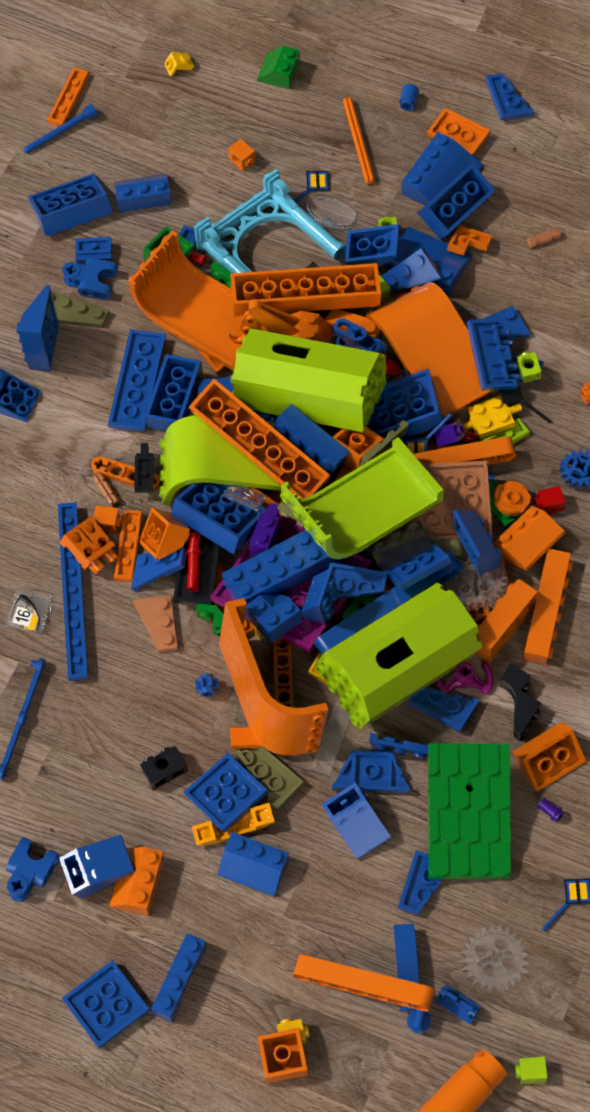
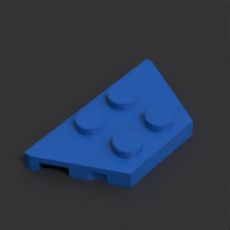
M352 750L339 776L332 784V790L343 791L356 782L364 792L410 793L409 785H407L403 773L396 763L393 752Z

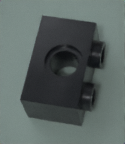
M176 746L166 747L160 754L154 757H147L140 764L141 770L152 790L188 772L187 765ZM163 763L168 765L165 769L158 768Z

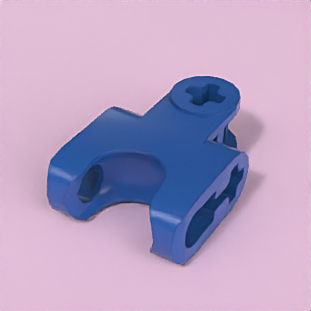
M88 258L85 265L69 262L63 266L62 272L67 286L77 287V292L84 297L110 300L112 296L111 287L100 281L106 277H116L119 267L115 262Z
M343 318L338 319L334 323V333L338 336L335 340V345L377 353L386 352L387 345L380 339L366 334V330L363 327ZM346 326L348 330L347 332H345L343 330H340L338 327ZM344 341L346 345H341L340 342Z
M25 837L21 838L6 866V871L12 874L7 883V890L11 899L17 902L26 900L34 885L43 888L59 861V853L53 850H49L40 860L31 859L29 854L32 850V843L30 839Z

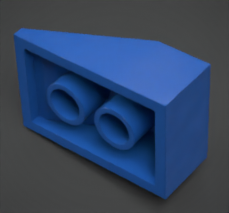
M394 224L348 231L345 263L347 265L377 263L380 266L397 258L400 225Z

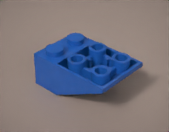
M0 368V414L26 422L41 391Z
M328 569L313 577L301 611L303 619L326 625L327 619H331L333 602H336L339 597V590L332 570Z
M356 782L321 804L357 859L391 838L364 791Z
M122 835L77 848L59 858L72 895L82 899L135 872Z

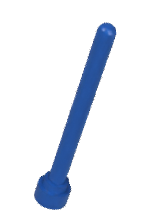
M89 104L85 107L83 113L25 146L24 152H31L85 119H94L98 116L96 109L92 104Z

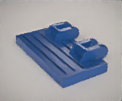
M503 319L468 320L466 324L481 391L516 389L518 387L517 381L521 380L520 374L507 373L516 371L519 368L518 364L515 363L505 364L512 360L510 347L513 346V342L507 340L500 341L501 338H508L511 335L510 330H498L504 327Z

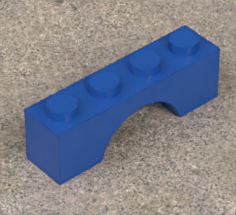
M186 933L151 1008L153 1015L173 1023L180 1008L187 983L194 970L199 966L207 949L205 940Z

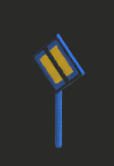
M306 171L307 189L294 202L300 201L309 191H329V171Z
M448 414L425 438L404 439L406 447L412 454L428 451V440L452 417V414Z
M590 878L564 879L566 902L542 927V931H545L568 905L590 904Z

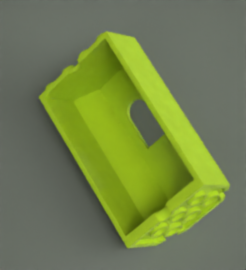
M250 328L248 334L243 337L241 347H238L236 351L234 373L231 377V385H233L232 394L253 411L279 416L292 404L314 423L364 433L373 413L374 405L378 403L387 383L386 355Z
M436 583L326 651L315 665L318 674L326 680L328 689L333 694L336 692L339 695V705L348 712L352 724L361 730L458 668V665L470 660L483 647L481 641L477 640L476 633L479 632L478 626L453 591H445L441 584ZM403 637L414 654L390 669L381 668L376 662L377 653Z

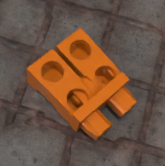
M92 516L67 532L59 542L64 548L67 547L73 553L76 560L82 564L84 570L89 568L95 574L105 567L100 561L101 558L110 565L118 557L113 550L115 544L110 541Z

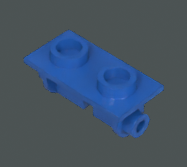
M447 984L441 988L435 1000L436 1003L469 1025L481 1009V1006Z

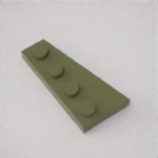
M51 291L59 322L65 325L74 323L86 327H104L110 314L108 309Z
M264 747L233 749L248 772L268 790V794L265 797L276 812L304 784L303 780Z

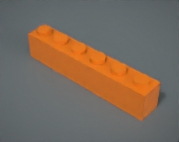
M554 549L547 551L523 660L546 665L547 659H552L554 647L550 646L551 641H556L558 630L554 628L555 623H560L562 612H558L559 606L564 605L566 595H563L562 592L563 589L568 587L569 578L566 577V574L571 572L572 569L571 553Z

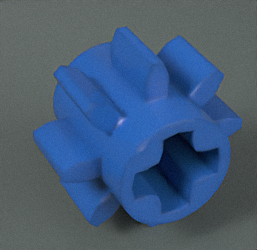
M201 674L199 680H195L196 692H200L202 697H212L215 695V691H219L218 678H214L213 674Z

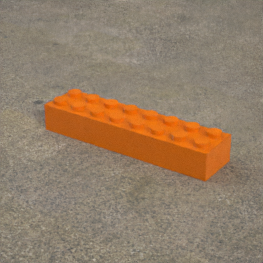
M377 263L231 273L234 316H243L248 310L251 300H259L285 313L380 306L381 303Z
M213 379L189 406L190 411L277 485L281 487L282 484L288 482L291 493H297V497L303 499L312 496L322 490L331 480L330 475L217 380Z

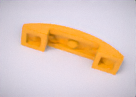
M270 803L250 808V811L225 833L212 821L192 826L197 846H205L228 841L231 832L242 836L251 834L275 823Z

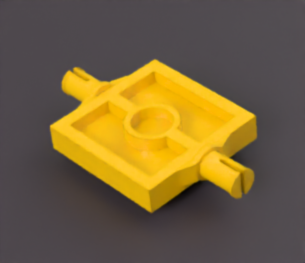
M497 396L467 407L470 421L462 425L465 431L473 428L478 433L480 439L515 427L512 414L522 411L520 403L511 407L507 404H502L501 397Z

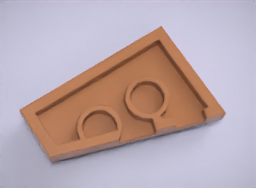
M171 595L132 600L158 653L177 651L178 646Z

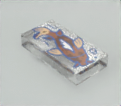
M229 485L223 497L255 511H258L266 500V496L237 485Z

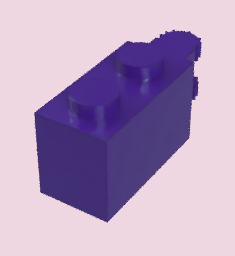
M270 504L266 513L260 514L249 543L251 557L275 546L281 530L279 509H277L279 505Z

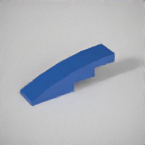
M414 924L394 925L397 978L419 984ZM400 1005V1011L414 1010Z

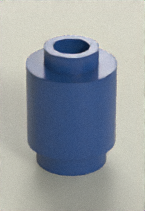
M407 84L402 87L399 103L400 107L405 111L413 110L417 104L419 89L414 84Z

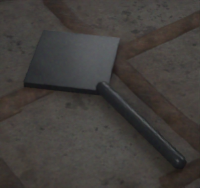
M517 381L518 387L516 389L499 390L502 404L523 403L545 421L551 423L548 417L523 399L519 381Z

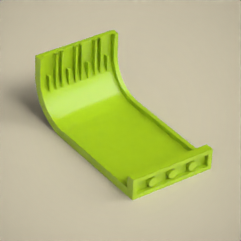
M195 415L181 418L172 423L167 428L164 438L160 439L159 450H162V454L160 455L159 465L162 466V470L160 471L159 481H162V486L160 487L159 497H162V505L170 506L174 494L180 488L194 483H215L281 491L279 485ZM267 422L269 425L274 427V422Z
M399 437L392 441V448L312 496L303 499L297 497V493H291L288 482L281 485L282 494H280L282 501L288 505L294 516L301 521L306 531L313 536L315 542L332 559H343L360 552L444 500V490Z

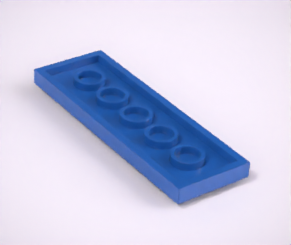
M130 329L108 421L109 428L145 432L147 424L144 416L157 381L166 334Z

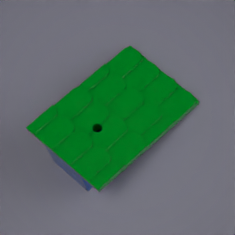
M429 743L428 879H509L511 870L510 744Z

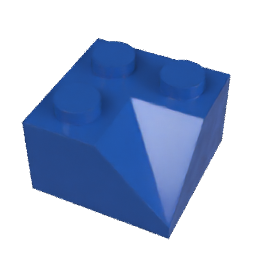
M281 594L259 595L248 603L246 607V617L270 644L302 622L301 610L289 597Z

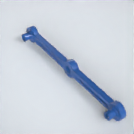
M39 658L38 661H31L30 666L35 667L36 671L0 766V780H4L22 726L26 723L28 709L41 673L45 668L46 660L43 658Z

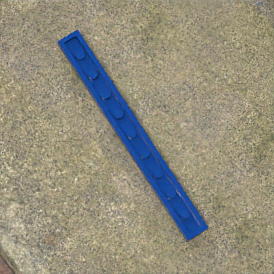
M77 502L58 504L60 541L67 532L79 525ZM60 544L68 680H87L88 665L81 564L67 547L64 548Z

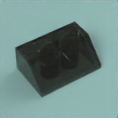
M418 521L366 547V553L378 571L383 572L432 549V545L426 529Z

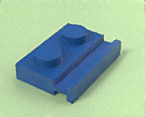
M111 237L75 239L76 263L85 264L88 258L112 262Z

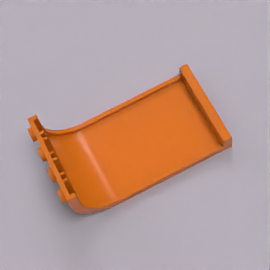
M172 230L168 235L164 236L161 244L153 249L150 257L142 262L139 270L129 278L128 283L131 296L138 308L156 325L234 371L236 351L238 347H241L242 342L231 341L227 337V332H231V335L234 337L242 336L240 324L243 316H234L231 288L196 268L182 252L178 233ZM261 323L258 324L257 330L269 332Z
M428 282L422 286L417 285L411 289V292L403 293L397 296L396 300L388 301L382 304L379 309L375 311L373 309L365 314L366 318L373 321L383 331L409 375L426 369L430 370L444 418L451 413L453 415L497 391H481L468 329L447 295L435 283Z
M245 598L225 602L219 646L252 735L261 746L276 754L292 756L316 752L320 747L329 710L327 704L322 703L304 708H292L274 700L265 688L243 628L247 607Z

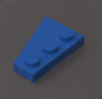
M182 547L160 560L150 553L138 554L131 589L137 592L141 590L142 586L146 584L151 585L155 583L156 579L162 576L167 577L185 568L187 549Z
M418 850L415 851L397 909L417 915L443 879H428V854Z

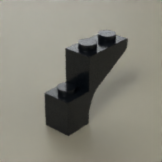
M510 663L500 678L499 686L505 689L513 698V736L520 741L523 736L526 737L532 728L530 726L532 721H537L542 713L540 710L541 702L526 694L532 684L530 683L531 675Z

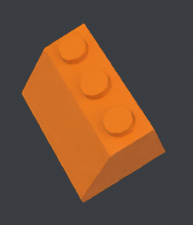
M531 506L493 544L495 548L499 549L501 556L504 557L506 562L527 571L565 534V531L545 511Z
M152 507L139 543L152 556L160 560L184 546L185 542L189 539L190 529L184 523L172 517L170 512Z
M563 722L556 724L512 751L519 769L536 792L586 762L573 729Z
M147 847L127 848L135 872L116 881L109 907L149 916L165 861L163 851Z

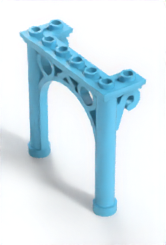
M277 169L266 174L263 178L264 190L255 194L247 202L242 203L220 221L215 222L211 226L210 218L206 217L194 226L197 249L202 251L205 249L231 273L252 272L239 259L237 254L238 246L242 238L250 230L271 221H286L298 226L335 260L341 259L346 254V245L335 239L287 194L289 192L288 187L280 179ZM266 207L274 208V211L269 214L261 212ZM279 208H281L285 213H279ZM229 234L235 236L232 241L225 242L221 240ZM232 248L233 256L226 249Z

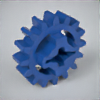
M579 449L578 453L572 450L571 456L565 454V459L561 460L559 472H562L561 479L566 478L565 484L572 483L571 488L577 485L578 489L581 490L584 485L588 489L590 483V476L588 477L590 473L589 451H586L584 454L581 449Z

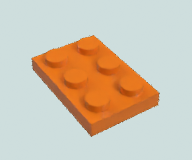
M447 108L442 111L427 131V136L432 139L437 132L454 139L473 156L490 135L489 129Z

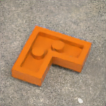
M459 225L448 244L447 250L463 256L469 246L487 251L492 242L493 235Z

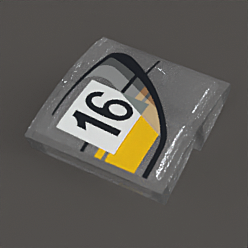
M16 589L5 627L44 634L47 618L51 612L53 596Z

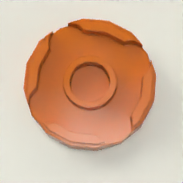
M506 481L503 484H499L494 490L493 502L495 507L503 514L518 516L525 513L529 508L531 495L523 484L515 481Z

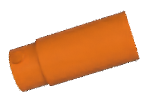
M481 1049L475 1052L474 1057L467 1064H463L417 1112H476L493 1094L492 1091L503 1083L504 1078L508 1074L496 1058L486 1050Z

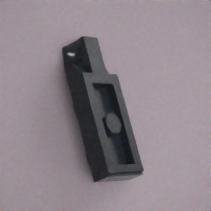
M141 443V453H136L135 493H154V455L149 453L148 443Z

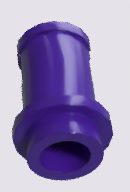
M545 797L537 805L538 809L551 817V821L555 820L558 822L564 814L561 807H556Z

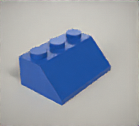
M166 174L114 182L119 213L171 205Z
M454 510V530L478 575L500 567L501 553L497 547L494 548L491 534L485 532V524L482 518L477 517L475 511Z
M231 832L217 875L275 897L289 863V853Z

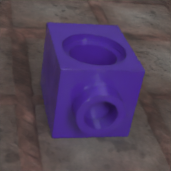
M460 419L446 422V425H443L434 434L438 447L458 442L465 437V429Z

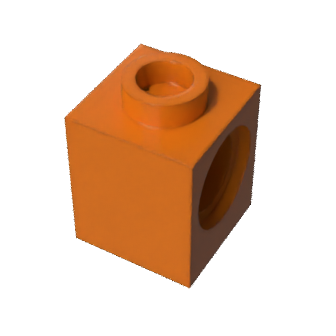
M241 138L228 148L229 160L242 171L251 167L256 161L255 151Z
M96 505L93 519L104 532L117 533L118 527L122 525V516L119 514V509Z

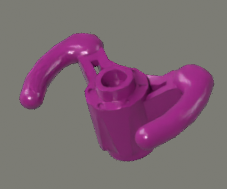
M463 663L458 665L455 675L445 685L442 683V678L437 680L435 685L437 690L442 691L444 694H449L456 688H475L481 694H488L492 691L494 676L488 663H483L482 669L486 675V683H484L475 675V670L470 664Z

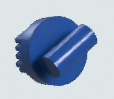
M414 1009L409 1013L407 1026L412 1032L421 1034L430 1027L431 1018L428 1012Z

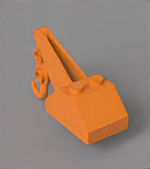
M251 300L249 308L244 313L240 324L242 336L234 337L231 335V332H227V337L231 341L240 343L243 342V337L248 334L250 328L257 329L258 324L261 323L272 333L332 344L333 327L317 313L299 311L287 314L259 300Z

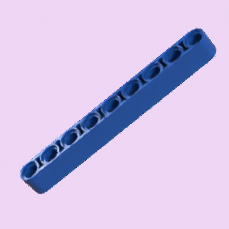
M447 552L446 554L450 557L452 563L415 583L408 589L401 591L397 586L393 587L320 635L315 640L314 645L324 654L434 584L439 583L443 585L458 575L463 569V565L451 552Z

